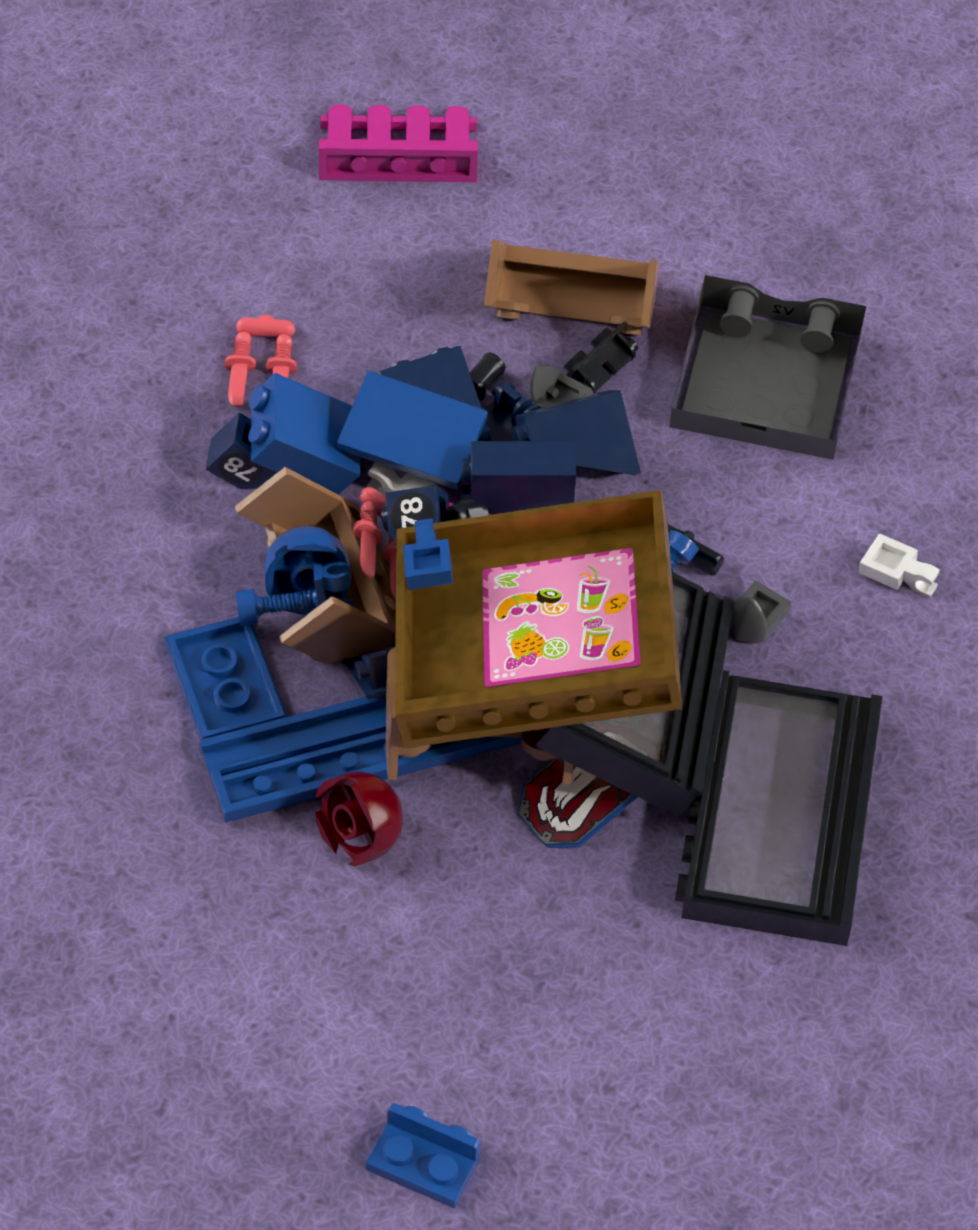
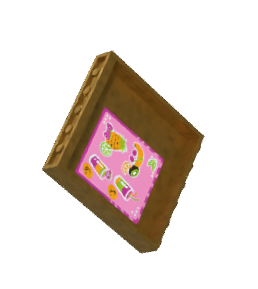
M661 490L434 523V533L437 536V540L448 539L453 583L408 590L405 578L403 545L417 543L415 526L397 529L395 718L404 748L682 709L668 523Z

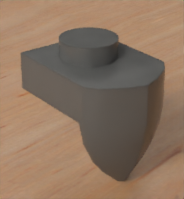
M539 365L533 369L530 383L531 396L534 404H538L541 408L594 394L590 387L568 377L553 366Z
M755 580L746 592L734 602L730 631L739 641L762 643L789 614L792 602Z

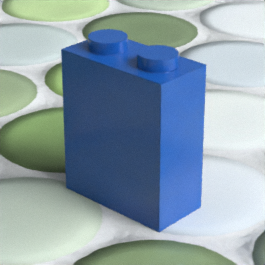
M278 373L272 374L262 385L255 387L249 399L251 428L248 438L251 442V462L277 473L284 467H287L338 495L361 475L360 457L337 449V441L352 405Z

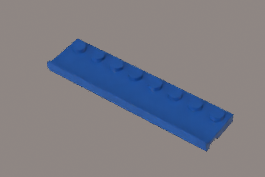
M361 697L200 740L199 750L203 756L225 823L316 799L317 790L324 781L349 772L362 771L378 775L383 780H387L386 698L367 700L366 697ZM481 737L431 744L427 751L420 753L416 757L408 758L398 755L397 777L521 743V738Z

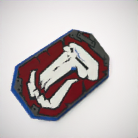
M647 714L596 721L590 726V728L663 763L667 736ZM554 758L523 784L518 816L547 848H580L638 797L574 765L572 784H562L559 758Z

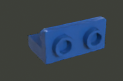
M392 1103L387 1112V1125L366 1162V1170L455 1209L479 1162L480 1140L475 1138L464 1127L458 1125L447 1126L431 1119L426 1112L417 1107H403Z

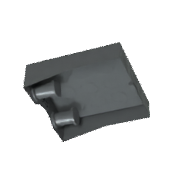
M705 275L671 408L669 427L834 460L838 438L837 441L830 440L852 337L832 334V331L858 335L861 339L866 306L822 297L805 302L784 301L764 294L749 283ZM701 305L727 310V313L708 309L682 410L674 409ZM751 315L806 325L808 327L806 329L751 318Z

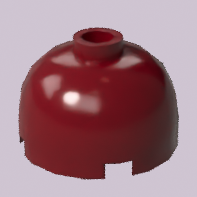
M362 771L349 772L324 781L317 790L316 799L322 797V810L315 812L316 823L321 837L335 854L340 844L353 860L348 865L355 867L383 856L389 852L400 837L403 825L401 801L393 788L380 776ZM364 834L369 844L364 847H357L345 843V840H351Z

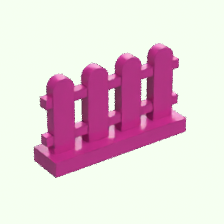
M337 104L329 108L328 115H321L320 129H328V139H319V180L477 182L478 141H469V131H477V117H469V111L465 107L452 106L446 110V117H430V110L421 105L408 108L407 116H391L389 107L374 105L368 109V116L352 115V109L349 106ZM352 129H367V139H352ZM391 130H406V140H391ZM430 130L445 131V141L430 140Z

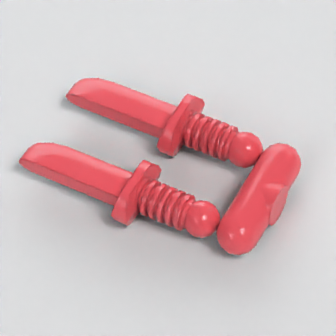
M261 315L258 318L245 317L238 320L236 324L238 334L235 338L234 353L225 358L224 364L226 369L231 370L228 388V400L231 405L243 407L248 371L255 370L256 360L250 357L251 336L277 338L275 356L269 358L266 362V370L268 372H272V374L278 373L289 378V373L294 374L296 372L297 362L291 359L293 343L291 336L295 332V326L291 321L274 319L270 315Z
M367 487L360 494L363 504L360 508V520L354 524L353 533L361 540V569L369 579H373L376 568V545H379L382 541V531L377 527V515L382 519V507L386 506V495H382L375 488ZM389 536V544L384 546L382 555L390 563L389 586L391 594L396 599L397 541Z

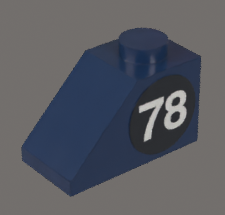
M240 412L211 438L205 470L239 489H257L277 474V472L251 462V442L248 438L251 419Z
M436 485L386 492V506L382 507L384 529L386 532H389V536L397 541V529L415 526V521L433 518V523L446 522L445 514L449 507L448 493Z

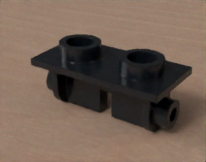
M624 322L614 331L606 327L591 341L590 344L594 349L586 355L580 350L564 365V368L568 371L566 375L590 387L595 394L612 377L604 369L603 364L615 375L636 357L637 343L631 338H625L620 333L628 324Z

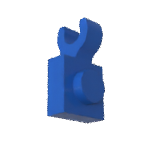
M433 518L415 521L417 543L403 545L405 578L408 590L452 584L453 573L448 539L437 540V536L434 533Z

